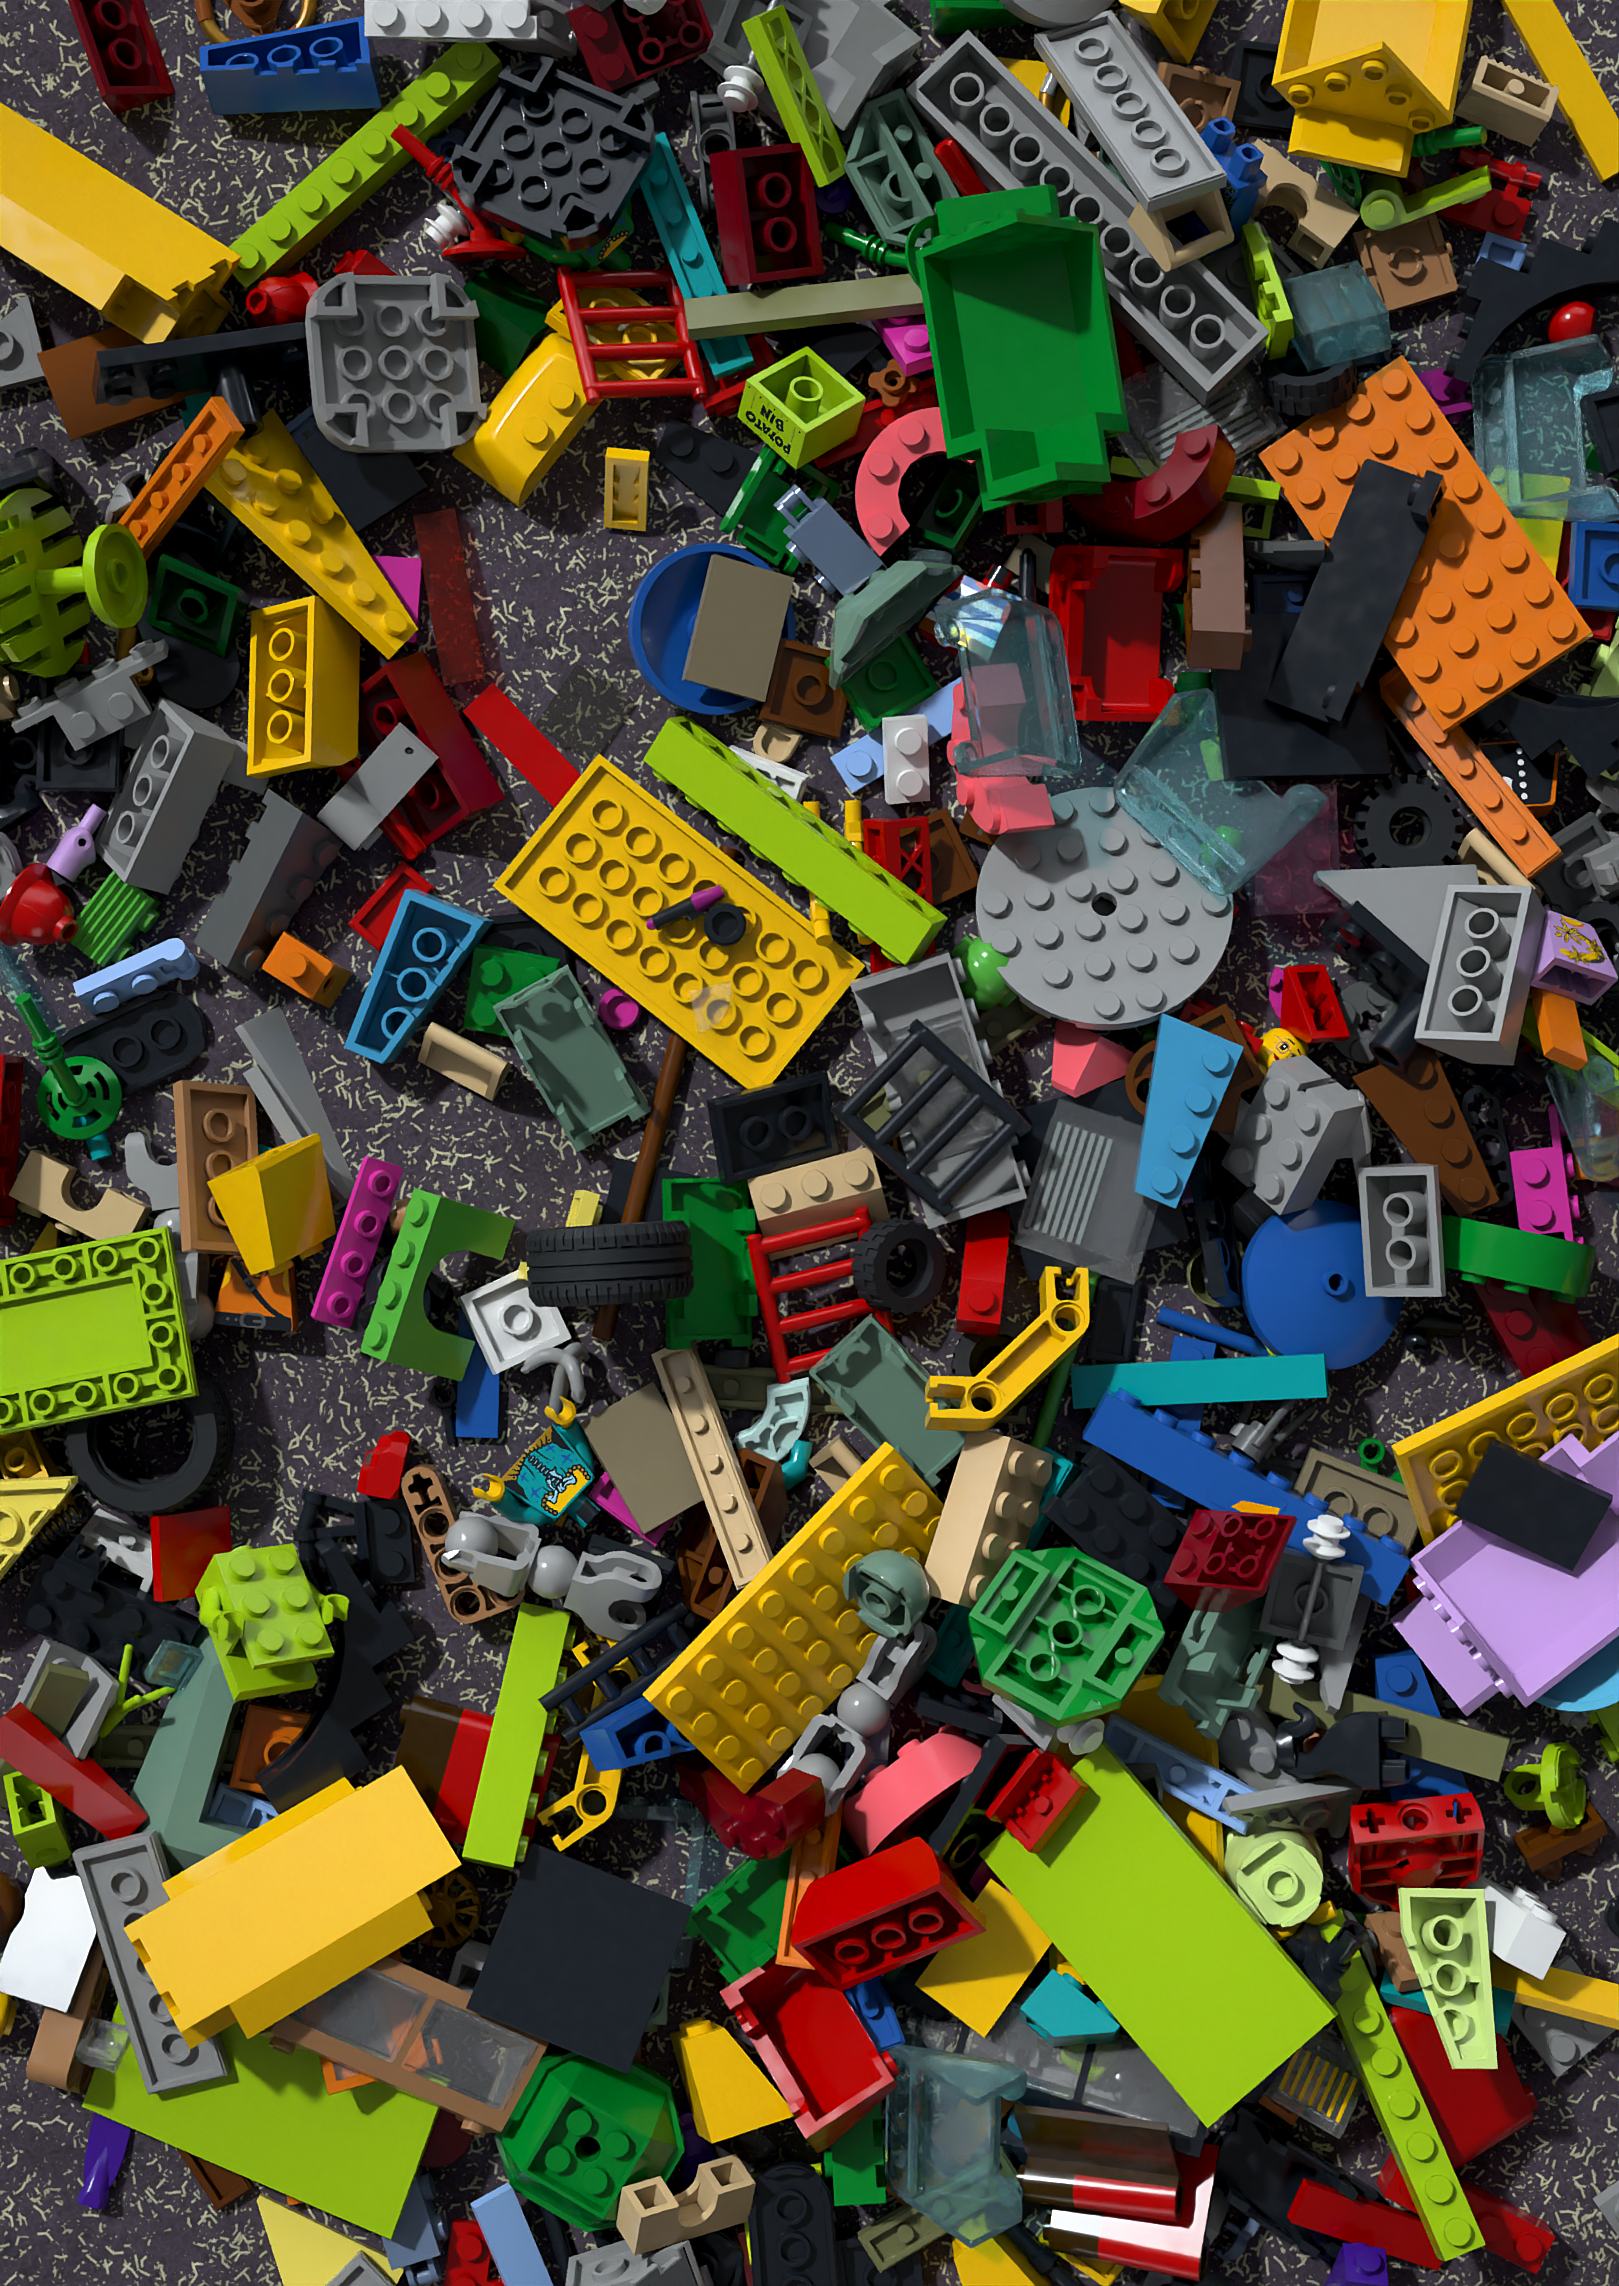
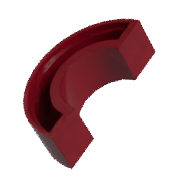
M1218 424L1180 433L1176 436L1174 450L1167 462L1153 475L1137 482L1127 483L1114 481L1111 477V483L1102 485L1103 494L1092 496L1071 494L1067 495L1066 498L1093 533L1105 541L1124 547L1158 545L1186 533L1200 523L1215 508L1231 481L1236 451Z
M698 1749L693 1750L675 1763L681 1778L679 1781L681 1793L688 1801L696 1805L703 1817L717 1832L722 1844L729 1849L735 1847L756 1860L776 1858L816 1829L823 1820L825 1813L824 1787L821 1778L792 1768L766 1787L758 1780L744 1795Z

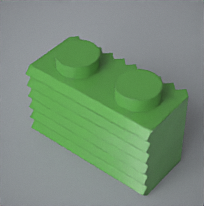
M112 871L76 918L78 930L69 942L101 967L107 968L130 957L135 948L130 943L140 930L146 933L153 927L160 916L156 909L161 902L145 889L124 883Z

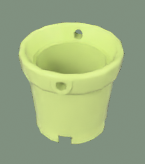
M1257 1815L1254 1816L1245 1835L1229 1826L1223 1830L1225 1882L1259 1922L1272 1925L1280 1924L1281 1927H1291L1306 1920L1317 1909L1321 1900L1323 1858L1322 1849L1314 1832L1306 1833L1301 1829L1290 1830L1268 1826L1265 1818Z

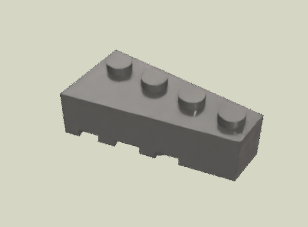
M269 788L262 800V803L267 805V808L260 822L252 821L245 835L251 841L242 859H234L227 872L229 875V886L225 893L216 895L193 942L222 965L248 980L262 966L265 956L279 936L287 930L290 920L303 901L311 895L315 884L326 868L336 859L339 849L344 844V841L332 831Z

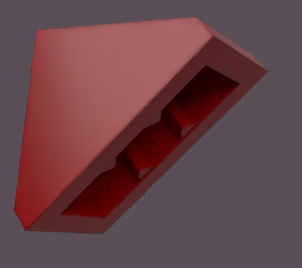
M1325 964L1287 966L1283 974L1280 1028L1289 1031L1291 1035L1307 1043L1347 1041L1350 1037Z

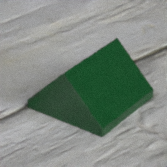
M494 263L464 285L463 290L471 301L476 300L480 317L474 319L477 357L509 380L550 326L545 323L547 313L553 307Z
M943 456L906 518L910 524V528L906 531L907 534L956 563L987 512H983L976 467L947 459V457Z
M162 554L158 562L147 624L224 658L232 645L252 598L237 586Z

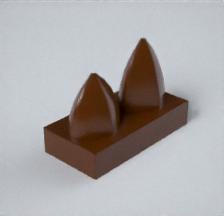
M1586 1799L1584 1817L1580 1824H1576L1575 1828L1557 1829L1552 1825L1550 1819L1547 1818L1511 1837L1532 1872L1535 1871L1539 1876L1548 1881L1559 1883L1564 1869V1856L1574 1851L1581 1856L1594 1858L1600 1846L1601 1837L1609 1833L1604 1821L1588 1799Z

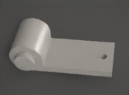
M399 723L316 817L352 850L355 851L361 845L367 851L383 833L378 825L439 757L402 723Z

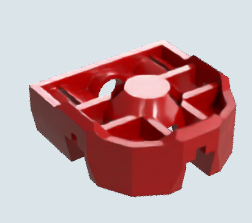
M1472 1792L1351 1806L1348 1870L1354 1892L1362 1895L1368 1902L1388 1905L1394 1911L1400 1912L1398 1889L1403 1888V1886L1409 1888L1464 1889L1471 1881H1478L1482 1870L1485 1826L1481 1810ZM1454 1802H1457L1456 1817H1453ZM1368 1812H1371L1370 1828L1367 1827ZM1408 1859L1410 1864L1405 1865L1402 1869L1399 1868L1398 1863Z

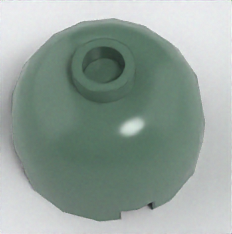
M882 1549L869 1553L845 1572L842 1581L847 1601L849 1602L854 1597L856 1603L861 1608L856 1613L857 1616L875 1632L889 1638H896L900 1633H904V1636L909 1634L925 1615L931 1596L928 1580L920 1563L914 1558L894 1550Z

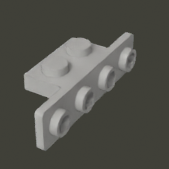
M151 639L146 640L133 647L129 651L130 656L118 662L114 658L108 659L95 666L91 671L92 675L80 681L74 677L62 682L54 688L55 693L49 697L40 700L36 696L24 701L16 708V717L13 718L11 726L18 733L54 715L72 747L77 751L151 714L152 708L132 675L167 658L169 645L165 639L153 643Z

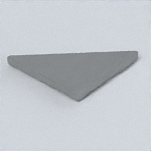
M1476 864L1317 871L1313 875L1314 883L1319 887L1324 886L1342 901L1341 905L1344 908L1358 900L1429 965L1432 960L1448 884L1479 885Z

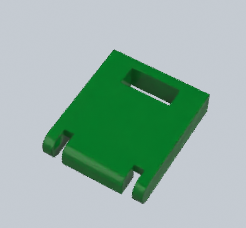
M766 443L723 518L719 530L729 535L738 523L739 525L733 534V539L774 566H778L783 555L786 554L787 556L780 569L790 575L797 568L799 561L785 547L791 540L783 530L790 523L775 508L774 504L792 487L776 475H782L787 465L792 466ZM808 463L795 469L814 482L806 495L812 502L820 495L830 505L833 504L842 488L841 485ZM801 502L790 514L796 518L807 506Z

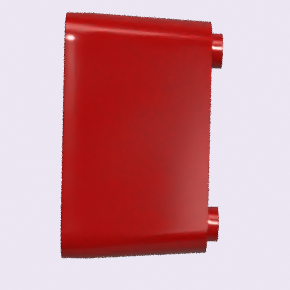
M1061 545L1056 548L1050 566L1044 693L1045 706L1050 716L1082 721H1175L1178 693L1170 680L1159 678L1163 592L1175 591L1184 579V549Z
M776 1954L760 1968L756 1967L721 1990L720 1994L730 2011H735L742 2029L758 2051L786 2099L791 2113L797 2118L794 2121L804 2138L820 2153L835 2143L899 2086L895 2077L901 2074L888 2051L880 2055L842 1991L839 1992L817 1970L776 1964Z
M1381 2001L1453 2169L1466 2164L1535 2120L1532 2111L1539 2109L1536 2098L1529 2084L1522 2086L1501 2034L1495 2033L1498 2069H1452L1432 2015Z

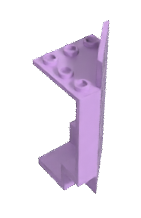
M1619 1431L1591 1453L1571 1433L1538 1459L1613 1495L1612 1503L1573 1571L1464 1519L1458 1521L1410 1559L1412 1562L1411 1566L1418 1573V1576L1412 1581L1423 1594L1393 1616L1390 1621L1466 1716L1470 1715L1499 1691L1507 1699L1515 1694L1526 1708L1619 1636Z

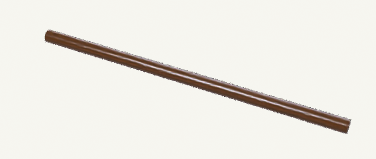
M719 846L722 852L737 863L739 850ZM672 1029L621 1223L643 1222L689 1047V1043ZM621 1304L599 1305L591 1333L592 1337L612 1341Z

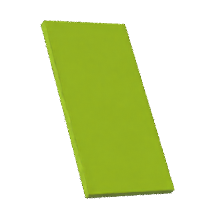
M165 1226L0 1260V1436L199 1396L171 1227Z
M1102 1741L1097 1749L1088 1753L1072 1768L1088 1785L1089 1789L1039 1854L1028 1852L1006 1828L979 1855L1203 2124L1209 2128L1335 2018L1338 2013L1105 1741Z
M118 2001L82 2104L83 2108L390 2240L396 2233L440 2110L439 2107L379 2081L328 2096L317 2054L295 2049L293 2055L279 2052L268 2046L271 2039L261 2036L259 2033L247 2039L238 2022L220 2032L231 2067V2072L228 2076L148 2095ZM294 2012L289 2015L290 2019L304 2025L301 2015ZM335 2030L338 2040L376 2057L386 2056L384 2050ZM426 2068L412 2071L447 2088L451 2080Z

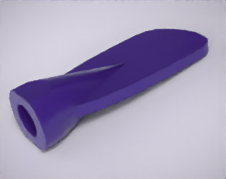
M95 2113L85 2153V2184L79 2193L77 2203L95 2209H108L110 2188L122 2166L132 2128Z

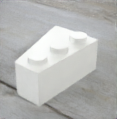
M1480 1876L1476 1882L1471 1881L1464 1889H1484L1489 1949L1502 1960L1543 1980L1566 1935V1932L1556 1923L1558 1916L1547 1910L1548 1906L1539 1901V1897L1521 1886L1516 1885L1514 1890L1511 1891L1483 1876Z

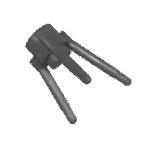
M1287 1399L1266 1425L1253 1420L1250 1426L1246 1423L1255 1401H1244L1238 1420L1229 1432L1235 1437L1231 1447L1250 1458L1256 1465H1259L1263 1459L1267 1461L1275 1448L1306 1421L1315 1411V1406L1309 1405L1275 1435L1273 1433L1274 1429L1289 1412L1297 1399Z

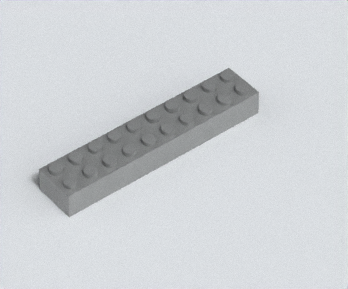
M969 30L906 89V97L918 119L941 142L946 138H952L971 167L990 192L1045 184L1055 185L1060 218L1077 216L1079 217V222L1098 225L1111 313L1203 406L1266 346L1270 331L1198 259L1169 272H1165L1159 266L1127 223L1139 202L1138 199ZM1167 229L1173 249L1183 246Z

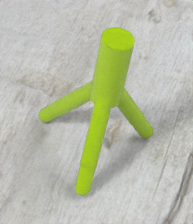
M127 1644L124 1647L116 1701L108 1709L99 1728V1736L105 1738L128 1712L162 1698L177 1689V1686L172 1683L146 1695H135L126 1700L125 1693L133 1652L131 1644Z

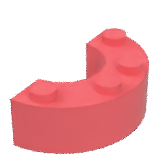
M939 407L914 411L888 425L874 439L861 461L855 487L856 511L861 530L879 558L910 528V524L901 512L898 497L902 478L908 469L922 458L938 454L947 455ZM961 460L970 466L975 463V460Z
M1016 664L969 668L962 677L960 684H956L953 688L954 706L951 740L947 744V758L949 763L954 766L957 779L956 795L958 802L962 806H966L976 824L989 834L998 835L1051 828L1055 825L1046 785L1031 784L1024 775L1018 759L1016 727L1019 714L1025 705V700Z
M946 1723L944 1727L939 1729V1733L920 1743L916 1738L904 1745L897 1752L899 1759L886 1768L882 1764L870 1771L863 1778L866 1786L857 1794L844 1801L841 1822L842 1827L864 1858L894 1846L903 1839V1834L918 1818L943 1799L959 1791L963 1779L972 1773L979 1762L981 1750L988 1741V1738L979 1740L969 1737L962 1732V1728Z

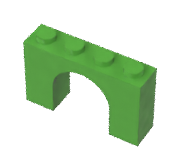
M414 1188L396 1244L392 1250V1256L383 1283L378 1292V1298L369 1325L365 1331L360 1352L388 1363L462 1382L475 1341L431 1325L426 1317L423 1305L425 1284L435 1265L442 1258L455 1251L468 1250L503 1260L516 1220Z

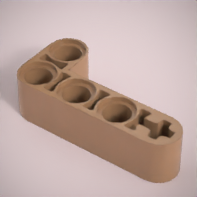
M422 1463L410 1469L403 1477L401 1484L402 1492L451 1616L460 1623L469 1624L518 1605L528 1592V1582H526L523 1591L519 1590V1594L513 1597H506L472 1581L466 1573H453L445 1568L441 1557L446 1553V1533L439 1534L432 1531L428 1525V1517L431 1513H442L448 1519L449 1530L459 1519L457 1510L444 1477L437 1467L433 1464ZM417 1473H420L423 1479L431 1478L433 1482L427 1489L430 1500H434L437 1496L441 1500L439 1503H433L424 1511L421 1510L420 1505L427 1501L423 1489L415 1490L413 1487V1483L418 1480ZM462 1592H472L477 1595L480 1601L479 1610L475 1612L463 1610L459 1605V1594Z
M100 1941L98 1942L73 2013L68 2014L45 2006L27 2064L26 2077L29 2081L79 2094L84 2093L92 2078L95 2060L93 2055L86 2054L110 1977Z

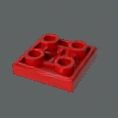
M218 1505L150 1517L154 1601L166 1602L196 1597L195 1590L214 1554L232 1551L230 1506Z

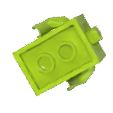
M293 1543L253 1549L252 1546L244 1545L228 1553L214 1554L195 1590L200 1605L199 1621L201 1625L209 1630L234 1702L313 1688L318 1681V1677L311 1660L332 1657L334 1654L324 1624L332 1623L333 1617L340 1618L343 1621L348 1619L349 1599L339 1594L327 1596L321 1594L306 1578Z

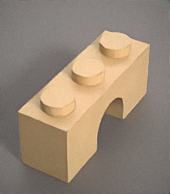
M1257 139L1253 145L1264 154L1260 169L1268 178L1264 187L1258 189V198L1250 218L1253 220L1262 208L1270 205L1280 206L1288 210L1295 219L1296 231L1287 246L1321 270L1343 242L1361 214L1353 209L1346 200L1337 197L1319 184L1312 175L1303 172L1284 158L1278 150L1269 147L1263 141Z
M42 1150L30 1151L9 1193V1196L19 1201L17 1208L38 1218L44 1213L57 1220L55 1227L75 1237H78L80 1232L95 1239L94 1241L140 1232L152 1209V1206L117 1188H107L100 1203L91 1210H84L78 1207L70 1195V1184L77 1168Z
M737 2154L699 2164L694 2182L685 2191L675 2196L672 2195L661 2176L624 2186L621 2190L616 2226L634 2256L748 2221L756 2183Z

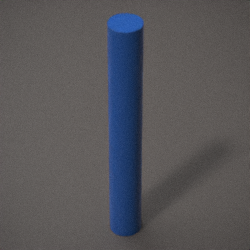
M1163 1306L1160 1307L1156 1319L1158 1323L1256 1357L1269 1356L1265 1345L1259 1339Z

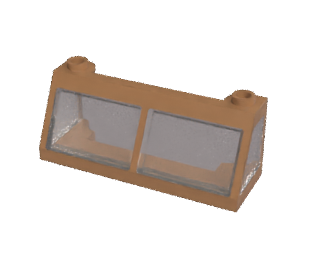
M387 1956L259 2032V2035L271 2039L268 2046L279 2052L293 2055L295 2049L308 2050L455 2114V2118L462 2122L460 2128L462 2131L480 2138H484L486 2133L502 2132L549 2043L466 2009L471 1997L470 1993Z

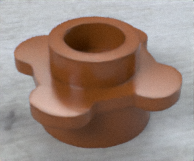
M891 359L885 369L880 372H873L868 378L869 387L872 390L878 391L883 405L888 408H894L902 404L909 398L910 394L916 393L919 388L918 379L914 376L906 377L895 359ZM896 380L898 383L896 386H891L889 384L890 381Z

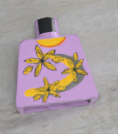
M1559 904L1545 905L1543 907L1546 912L1530 985L1591 1006L1618 980L1617 973L1595 929L1590 924L1565 916Z

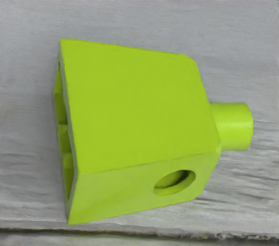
M19 1771L4 1775L13 1835L30 1869H37L43 1866L53 1868L61 1865L72 1855L66 1818L61 1803ZM40 1800L38 1804L42 1811L41 1814H33L28 1810L31 1802Z

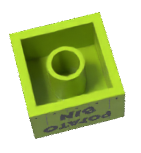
M806 346L746 380L737 417L792 467L798 469L856 435L866 397Z

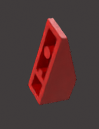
M988 1210L969 1216L967 1219L954 1332L997 1337L1005 1284L1010 1229L1009 1212Z

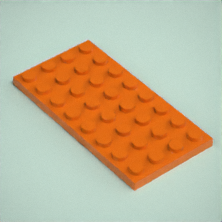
M1403 355L1357 385L1356 393L1352 394V398L1348 402H1344L1342 406L1328 410V412L1315 414L1257 454L1274 481L1281 483L1280 490L1313 539L1325 541V554L1366 459L1383 463L1422 478L1426 470L1444 476L1447 490L1383 641V644L1444 734L1593 636L1589 626Z

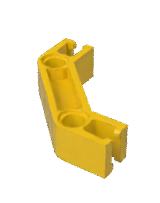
M1046 1266L1039 1280L1040 1316L975 1377L930 1376L925 1387V1403H929V1410L925 1417V1430H988L1076 1348L1084 1336L1090 1320L1088 1268L1076 1267L1071 1279H1066V1288H1074L1073 1300L1060 1301L1056 1298L1055 1279L1056 1277H1061V1267ZM1058 1318L1068 1319L1074 1325L1075 1330L1064 1331L1057 1326L1055 1320ZM935 1396L958 1399L961 1403L960 1409L938 1410V1403H933V1398ZM976 1397L984 1398L990 1403L992 1409L986 1412L979 1411L972 1405L971 1399Z
M596 1634L599 1641L606 1638L610 1647L619 1642ZM586 1641L572 1649L582 1667L592 1661L585 1653L589 1648ZM629 1656L608 1670L610 1674L616 1670L625 1671L630 1676L631 1682L640 1676L638 1669ZM594 1681L593 1684L596 1688L591 1711L607 1700ZM583 1745L575 1789L537 1815L542 1825L546 1824L549 1827L554 1824L551 1815L572 1805L577 1815L583 1820V1824L566 1838L563 1835L559 1836V1834L552 1837L560 1852L604 1823L614 1813L617 1806L624 1768L597 1772L585 1745ZM597 1790L605 1796L606 1807L602 1813L591 1814L584 1808L583 1798L588 1791Z

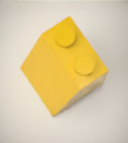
M318 1132L269 1149L207 1182L250 1275L268 1270L270 1276L279 1274L294 1266L291 1258L299 1255L301 1259L318 1253L324 1249L322 1241L336 1234L322 1141Z
M697 2017L678 2024L680 2031L670 2034L690 2110L693 2114L695 2128L699 2136L713 2144L793 2117L788 2103L724 2027L710 2020L704 2021L703 2017Z
M984 2212L958 2226L951 2233L954 2262L962 2286H1052L1051 2280L1044 2273L1040 2274L1029 2263V2256Z

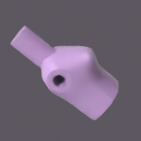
M92 804L79 825L71 828L64 834L46 865L74 883L83 868L95 862L96 854L92 835L107 812Z

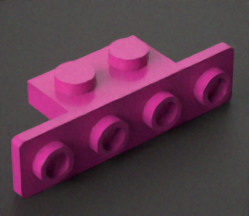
M1558 1103L1548 1104V1113L1553 1146L1510 1152L1519 1229L1536 1234L1564 1232L1565 1240L1584 1244L1583 1237L1575 1238L1573 1221L1581 1220L1578 1195H1570L1568 1179L1575 1178L1573 1154L1564 1153L1562 1140L1563 1136H1570L1567 1110L1559 1111Z
M369 1156L363 1158L311 1312L313 1319L344 1328L351 1327L365 1286L367 1274L370 1271L403 1172L402 1167Z

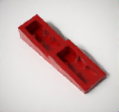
M21 1702L0 1719V1757L110 1840L130 1836L148 1817L145 1811L90 1756H87L80 1762Z

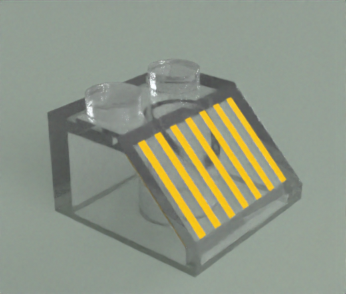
M1323 2027L1300 2047L1267 2089L1265 2096L1340 2139L1345 2132L1364 2085L1345 2041Z

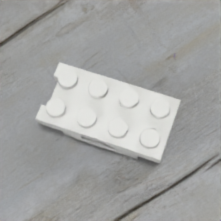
M364 0L365 37L368 39H412L422 42L488 43L496 40L539 41V18L537 16H530V0Z

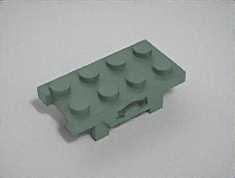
M568 964L493 1005L494 1012L513 1042L523 1064L576 1152L595 1143L593 1134L629 1115L633 1122L651 1112Z
M872 1313L809 1369V1374L834 1399V1402L842 1409L846 1417L877 1449L885 1441L890 1444L930 1489L941 1481V1476L938 1472L962 1451L968 1431L925 1430V1417L929 1410V1403H925V1387L929 1377L932 1375ZM935 1396L933 1398V1403H938V1410L960 1409V1405L954 1398Z
M1267 1590L1263 1596L1226 1613L1194 1610L1156 1693L1168 1705L1182 1706L1186 1709L1189 1718L1196 1721L1194 1728L1205 1738L1219 1740L1231 1710L1253 1712L1261 1693L1254 1688L1275 1643V1636L1283 1637L1258 1630ZM1263 1644L1260 1654L1256 1652L1248 1664L1247 1674L1249 1678L1246 1684H1240L1239 1681L1242 1680L1241 1673L1245 1661L1255 1650V1645Z

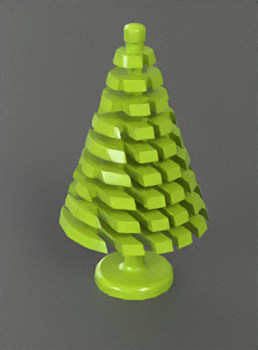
M40 488L18 489L9 494L4 500H0V664L16 662L9 666V668L26 671L43 678L65 675L80 658L87 638L73 640L64 646L63 637L90 622V606L100 621L115 629L133 627L142 618L148 594L146 562L138 541L132 532L120 523L98 526L88 537L85 549L80 535L68 536L55 543L53 539L41 541L74 523L63 506L48 508L38 514L35 511H31V507L53 497ZM83 556V564L62 568ZM86 592L88 597L87 600L76 601L64 609L63 604H57L74 593Z

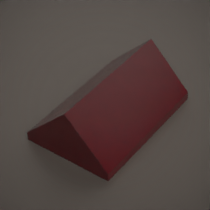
M68 0L101 98L113 115L175 94L143 0Z

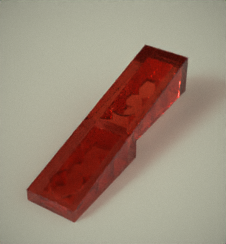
M451 508L414 515V525L443 685L484 679L487 677L471 596L472 591L456 509Z

